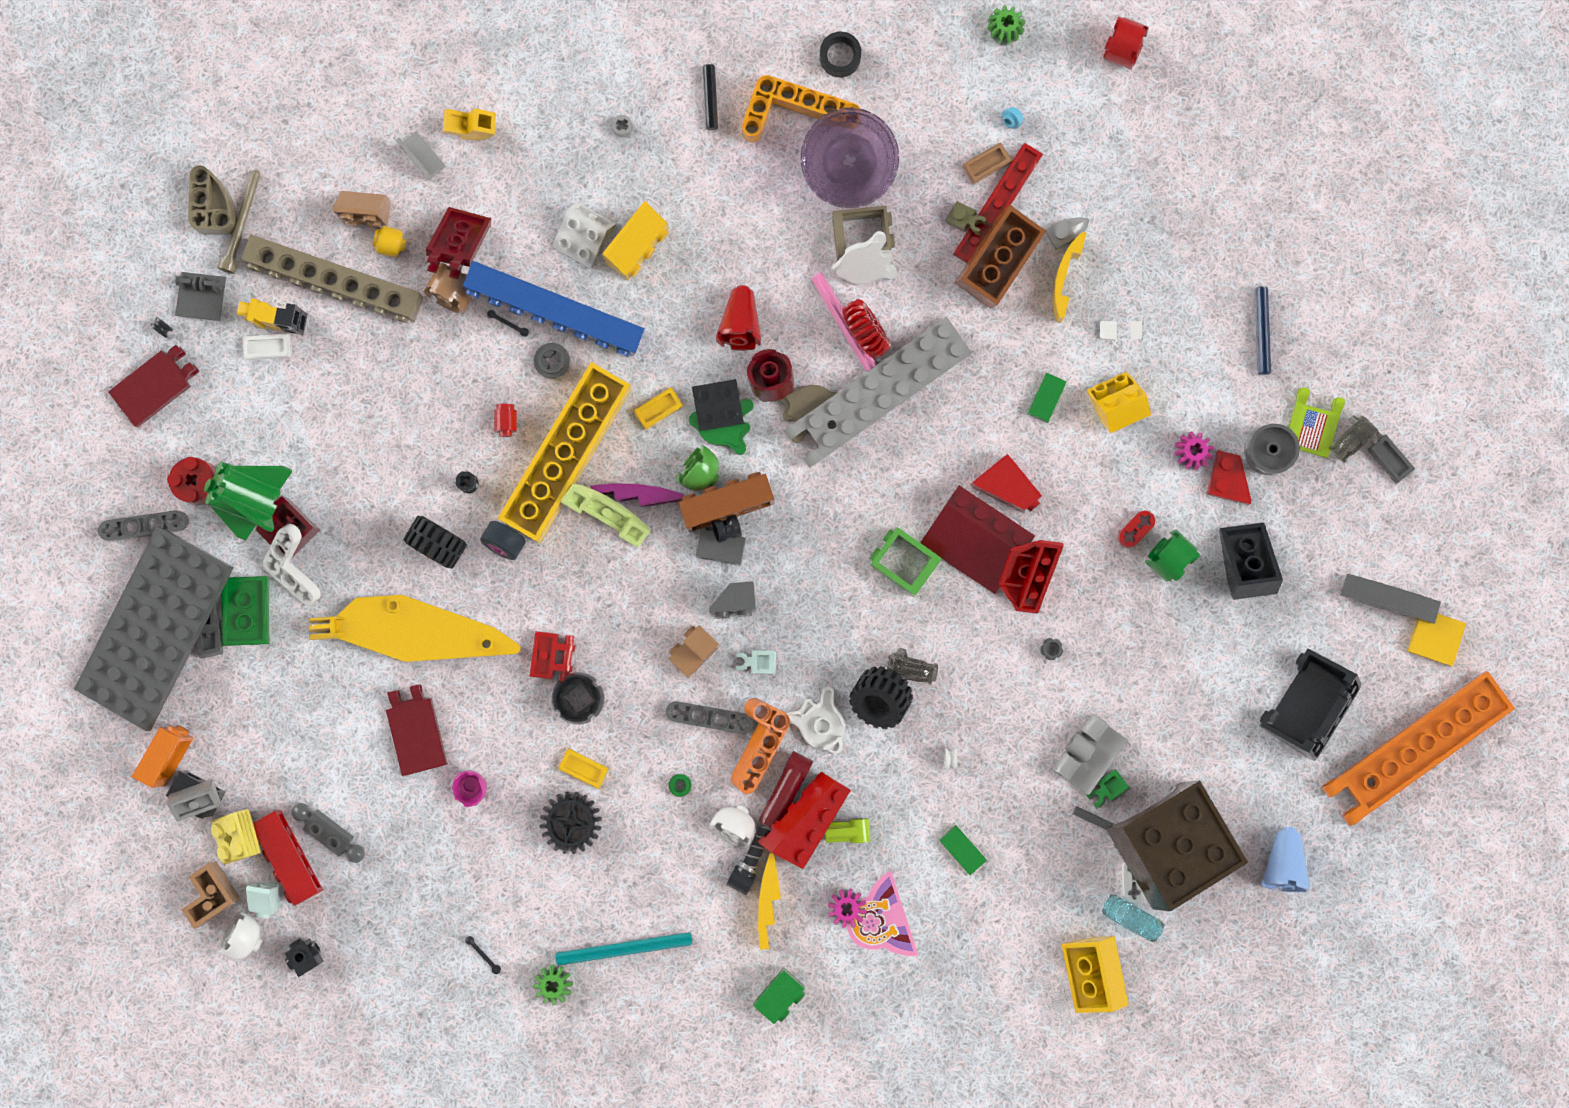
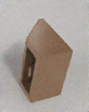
M341 191L333 206V212L346 226L358 227L359 224L367 225L371 229H380L381 226H388L391 201L386 195Z

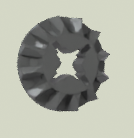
M544 344L534 355V366L537 372L545 378L556 379L564 375L569 368V354L560 344ZM555 354V359L560 365L553 364L549 369V363L543 358H552Z

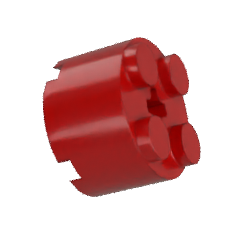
M1119 16L1114 25L1113 36H1110L1106 43V51L1103 58L1106 61L1132 70L1143 47V37L1147 36L1149 26Z
M186 457L172 467L167 477V483L173 495L179 500L194 505L206 504L205 500L207 497L204 486L208 479H213L216 474V467L200 458Z

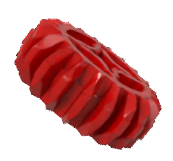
M856 299L843 308L842 314L847 326L862 350L869 357L876 358L890 349V342L886 332L875 314L863 300Z

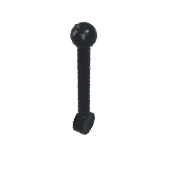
M494 310L487 312L488 318H495L520 332L522 337L529 335L527 328L518 327L498 316Z
M472 936L466 937L465 943L471 945L492 967L494 974H499L501 971L500 965H495L476 945Z

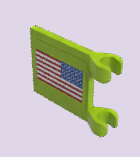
M1305 387L1299 388L1288 428L1292 429L1298 437L1300 451L1328 458L1340 414L1345 405V399L1341 397L1334 398L1330 412L1305 405L1310 389Z

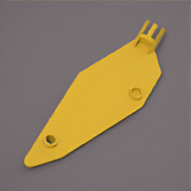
M405 595L358 597L337 616L309 618V623L316 624L309 626V632L322 633L309 635V640L340 639L403 662L518 654L521 650L518 643L495 627ZM486 641L491 642V646L489 648L483 647V644Z

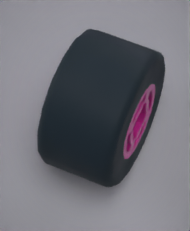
M491 521L480 538L484 546L509 560H515L526 543L521 534L498 521Z

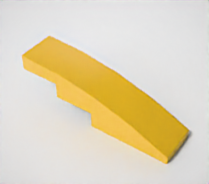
M769 852L763 873L759 897L758 932L760 950L769 949L766 925L775 924L772 901L781 900L775 854Z

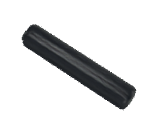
M706 64L703 66L706 129L717 130L715 66L713 64Z

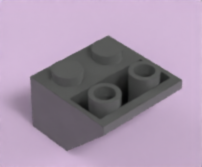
M754 582L730 583L710 606L709 613L715 615L716 619L729 618L730 613H738V617L752 616V612L756 611Z

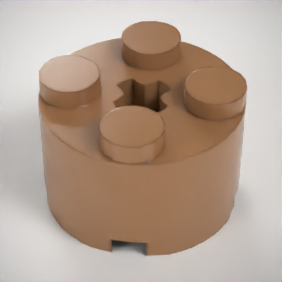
M441 263L437 273H433L423 292L429 298L432 295L435 296L437 299L436 303L452 312L459 313L460 311L461 314H464L472 300V297L466 295V291L462 290L467 275L461 273L459 279L451 278L449 274L452 269L448 265Z

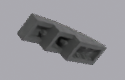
M1351 574L1346 575L1340 595L1378 609L1413 617L1430 624H1435L1441 604L1440 601Z
M217 602L197 639V651L201 659L223 654Z

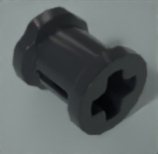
M462 471L456 476L455 484L458 489L470 494L478 489L479 480L471 472ZM465 478L470 480L471 485L469 487L463 481Z

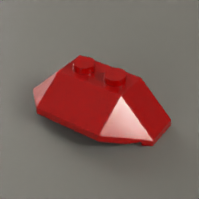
M1038 540L1010 549L999 580V586L1016 611L1039 613L1064 547L1063 543Z

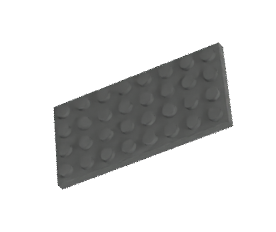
M156 526L74 690L141 729L151 731L234 567L164 528Z

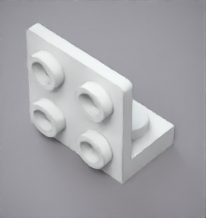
M577 202L567 209L552 247L590 268L594 264L604 238L613 232L616 223Z

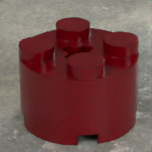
M765 349L757 352L752 357L747 366V377L753 394L760 401L774 402L791 394L794 386V374L791 361L787 355L776 352L774 349Z

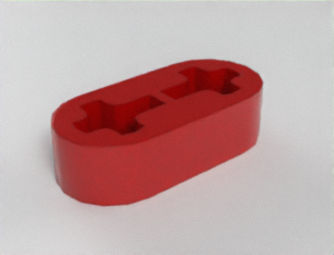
M1146 510L1137 513L1119 532L1118 541L1120 545L1126 548L1137 545L1155 525V516ZM1148 516L1147 522L1149 526L1144 525L1139 529L1137 527L1141 522L1139 517ZM1135 530L1136 533L1132 536L1134 542L1129 541L1126 543L1124 541L1126 538L1124 533L1128 534Z

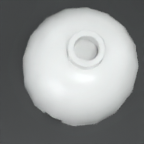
M739 805L737 808L726 807L716 813L709 825L710 830L713 827L716 829V836L737 847L739 843L745 844L744 849L750 848L756 834V824L749 815L750 811Z
M239 911L236 914V917L239 918L237 923H230L220 943L223 949L218 950V954L233 960H241L252 951L257 952L262 943V939L259 938L261 930L258 922L248 914Z

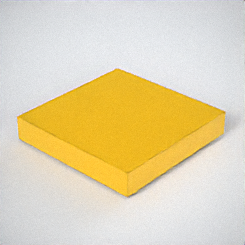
M1441 614L1437 615L1435 624L1417 619L1407 652L1451 667L1454 665L1467 623Z

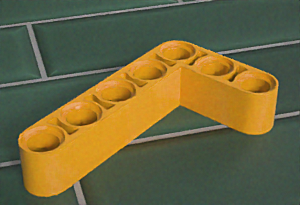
M764 75L757 80L742 123V134L748 142L754 143L760 140L773 104L847 129H854L860 124L861 108L855 103L770 75ZM769 85L772 87V90L764 92L761 90V87ZM790 92L793 94V97L785 99L782 97V94ZM812 99L815 103L811 106H806L803 101ZM756 106H763L765 108L761 113H757L753 109ZM826 106H833L836 110L828 113L824 108ZM847 113H854L857 118L849 120L845 115ZM750 126H755L758 129V131L753 134L747 132L746 130Z

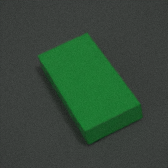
M1046 372L1027 414L1048 423L1067 381Z
M957 825L939 839L969 875L973 874L987 861Z

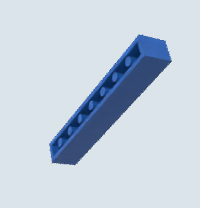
M473 260L462 290L466 291L465 294L472 298L478 299L479 296L488 299L487 303L495 307L506 306L510 308L509 312L522 316L524 313L531 316V320L536 323L544 324V322L552 324V328L559 332L565 333V330L574 333L573 336L577 339L586 341L588 338L595 341L596 346L603 349L611 347L616 349L618 355L627 358L629 355L634 356L636 354L645 329Z

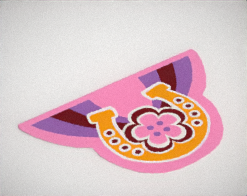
M889 871L874 884L868 897L859 900H866V904L859 907L867 910L866 914H859L863 918L862 923L854 918L856 926L852 928L850 922L847 921V930L852 941L861 948L873 950L886 948L896 954L917 956L918 952L892 872Z

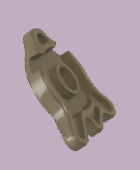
M808 385L799 390L792 391L791 394L779 400L785 405L783 418L785 421L796 422L838 392H831L819 385ZM805 429L798 434L792 441L800 443L808 433Z

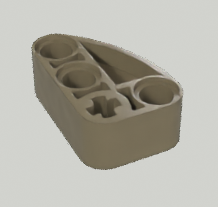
M198 165L193 167L189 175V224L196 231L204 235L232 234L237 221V213L231 195L223 183L205 166ZM207 174L205 181L199 182L200 177ZM206 196V201L199 204L200 198ZM224 218H228V223L225 226H221V221Z

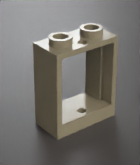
M886 205L832 212L837 260L840 257L842 258L846 249L843 221L880 217L882 232L886 235V242L881 250L891 251V248H895L894 234L889 233V226H892V214L887 212Z

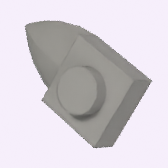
M1083 217L1064 219L1047 228L1046 234L1055 250H1058L1074 241L1080 233L1084 232L1090 220Z

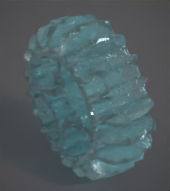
M1115 894L1110 895L1104 903L1102 912L1106 917L1150 942H1156L1163 933L1162 930L1165 926L1163 921Z

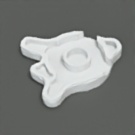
M878 231L868 241L854 244L845 249V254L842 258L840 257L838 262L832 266L833 275L854 284H867L881 278H896L898 275L897 269L890 264L893 257L890 250H881L886 242L885 233Z
M825 687L822 690L818 704H814L811 699H806L800 710L788 711L786 714L789 715L790 724L795 725L800 730L807 744L817 749L827 750L831 754H838L843 749L842 739L845 733V720L834 704V689Z

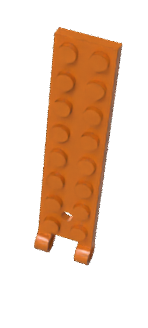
M1484 671L1338 777L1324 784L1322 789L1329 798L1335 796L1344 788L1348 789L1358 805L1349 809L1342 817L1349 826L1355 825L1515 710V707L1488 671ZM1369 778H1373L1375 781L1371 787L1367 784Z

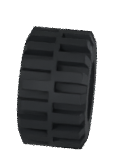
M418 515L403 538L405 543L416 551L450 569L454 568L467 547L463 539L426 517Z
M883 666L879 668L871 667L870 670H865L849 696L851 698L849 700L850 705L853 706L852 711L858 714L857 717L860 720H864L865 724H871L873 728L877 729L879 727L882 729L894 728L896 724L898 725L913 699V694H911L912 688L908 686L909 682L903 679L900 673L893 672L894 670L891 668L887 670Z

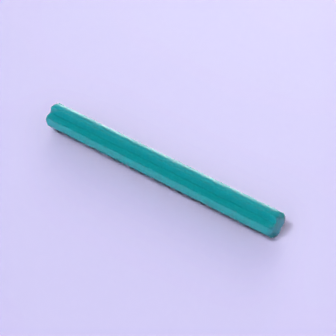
M688 932L558 952L555 958L557 965L560 966L690 946L693 941L691 933Z

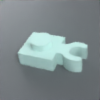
M752 650V657L744 653L736 654L737 658H744L745 660L744 665L736 666L737 670L745 671L751 667L752 674H775L776 651Z

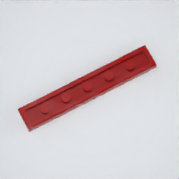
M1023 143L978 216L985 217L988 222L987 225L982 223L977 225L982 234L976 235L969 228L953 253L954 256L968 263L1001 211L1013 203L1043 153L1027 143Z

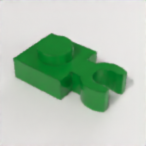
M1114 769L1098 782L1101 788L1099 790H1092L1087 797L1091 799L1094 796H1099V801L1094 804L1098 809L1104 805L1105 799L1109 798L1111 802H1114L1131 788L1119 772Z

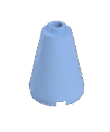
M1282 827L1281 831H1277L1262 879L1263 887L1271 890L1279 888L1283 889L1284 892L1296 893L1310 890L1301 833L1297 832L1296 828Z

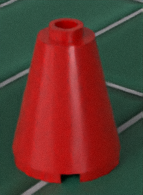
M739 285L731 291L716 334V342L722 347L727 344L731 345V350L747 351L755 349L756 344L761 345L755 296L753 290L746 285Z

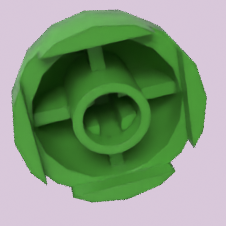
M701 445V449L697 447L683 464V466H686L683 474L678 473L676 481L692 491L704 490L709 485L713 487L719 479L717 474L719 471V461L717 457L704 445Z

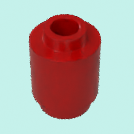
M502 403L496 405V410H494V432L499 433V437H512V433L517 432V410L514 409V404Z

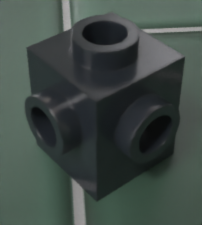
M301 938L288 945L290 950L284 953L287 966L294 970L298 977L324 962L319 954L321 953L320 947L310 938L305 941Z

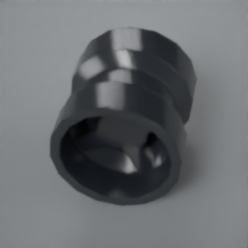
M736 515L728 516L723 521L720 519L712 521L713 533L718 543L726 541L728 537L737 538L742 534Z

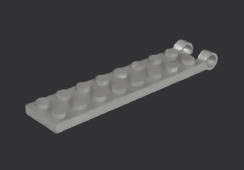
M946 316L786 428L784 433L789 440L805 429L819 447L803 458L810 468L971 355L972 352ZM828 421L835 422L836 426L834 429L828 428Z

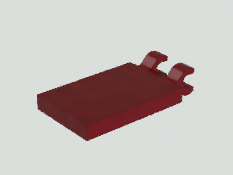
M448 207L426 248V256H429L427 262L430 263L427 271L437 273L440 262L450 264L449 268L452 270L449 277L459 279L462 267L471 266L472 260H474L491 226V218Z
M174 345L167 354L162 350L108 391L135 427H140L189 389L191 385L188 380L200 372L195 364L192 365L191 362L180 369L176 362L186 355L181 347Z
M421 684L410 687L413 699L402 702L399 690L387 692L392 708L386 709V714L402 776L448 765L432 698L425 699Z

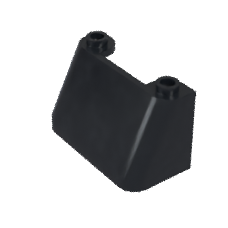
M1308 648L1296 660L1298 674L1276 709L1266 710L1260 719V727L1299 753L1315 761L1322 753L1361 688V681L1358 674Z

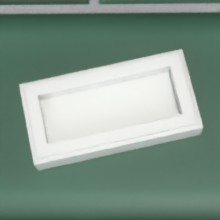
M290 335L243 336L244 359L291 357Z

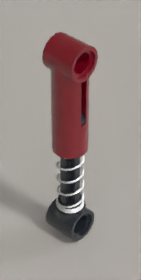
M795 751L791 753L783 773L758 820L761 826H758L759 830L747 854H744V860L739 865H735L726 886L744 895L748 894L756 878L755 869L758 868L757 863L759 859H762V853L766 849L758 841L762 836L766 837L772 830L771 826L777 820L780 822L788 813L787 808L792 804L813 764V760Z

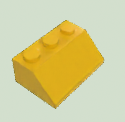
M646 201L641 204L602 253L606 264L627 281L631 276L634 278L641 270L640 264L644 259L649 260L652 257L656 244L658 242L662 243L669 234L667 231L669 229L668 223Z
M1115 936L1092 937L1061 944L1075 1013L1114 1012L1129 1005Z

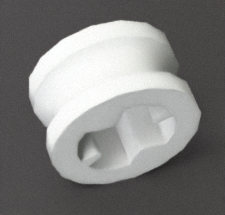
M948 748L944 749V769H948L949 766L953 767V769L957 768V749L953 748L952 751H949Z

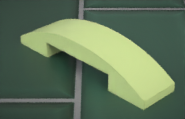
M573 483L561 499V503L578 513H581L583 510L619 531V537L636 547H639L650 533L651 529L627 508L588 487Z

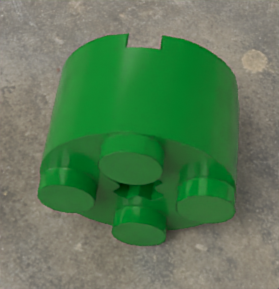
M1177 529L1170 532L1172 537L1168 540L1165 537L1162 538L1148 554L1150 560H1145V563L1165 582L1172 579L1178 581L1185 573L1183 569L1189 563H1194L1200 556L1197 552V547Z

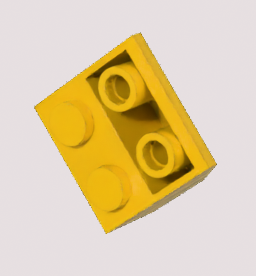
M1127 371L1086 390L1101 423L1110 434L1151 415L1147 394Z

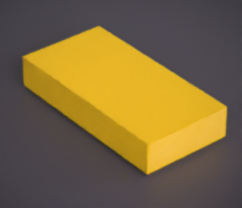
M672 387L633 410L644 429L647 430L684 406Z
M570 748L567 749L558 767L559 770L597 789L600 788L609 770L608 767Z

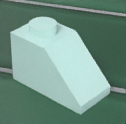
M261 881L248 885L246 888L248 911L256 912L255 916L269 918L270 915L278 913L283 885Z

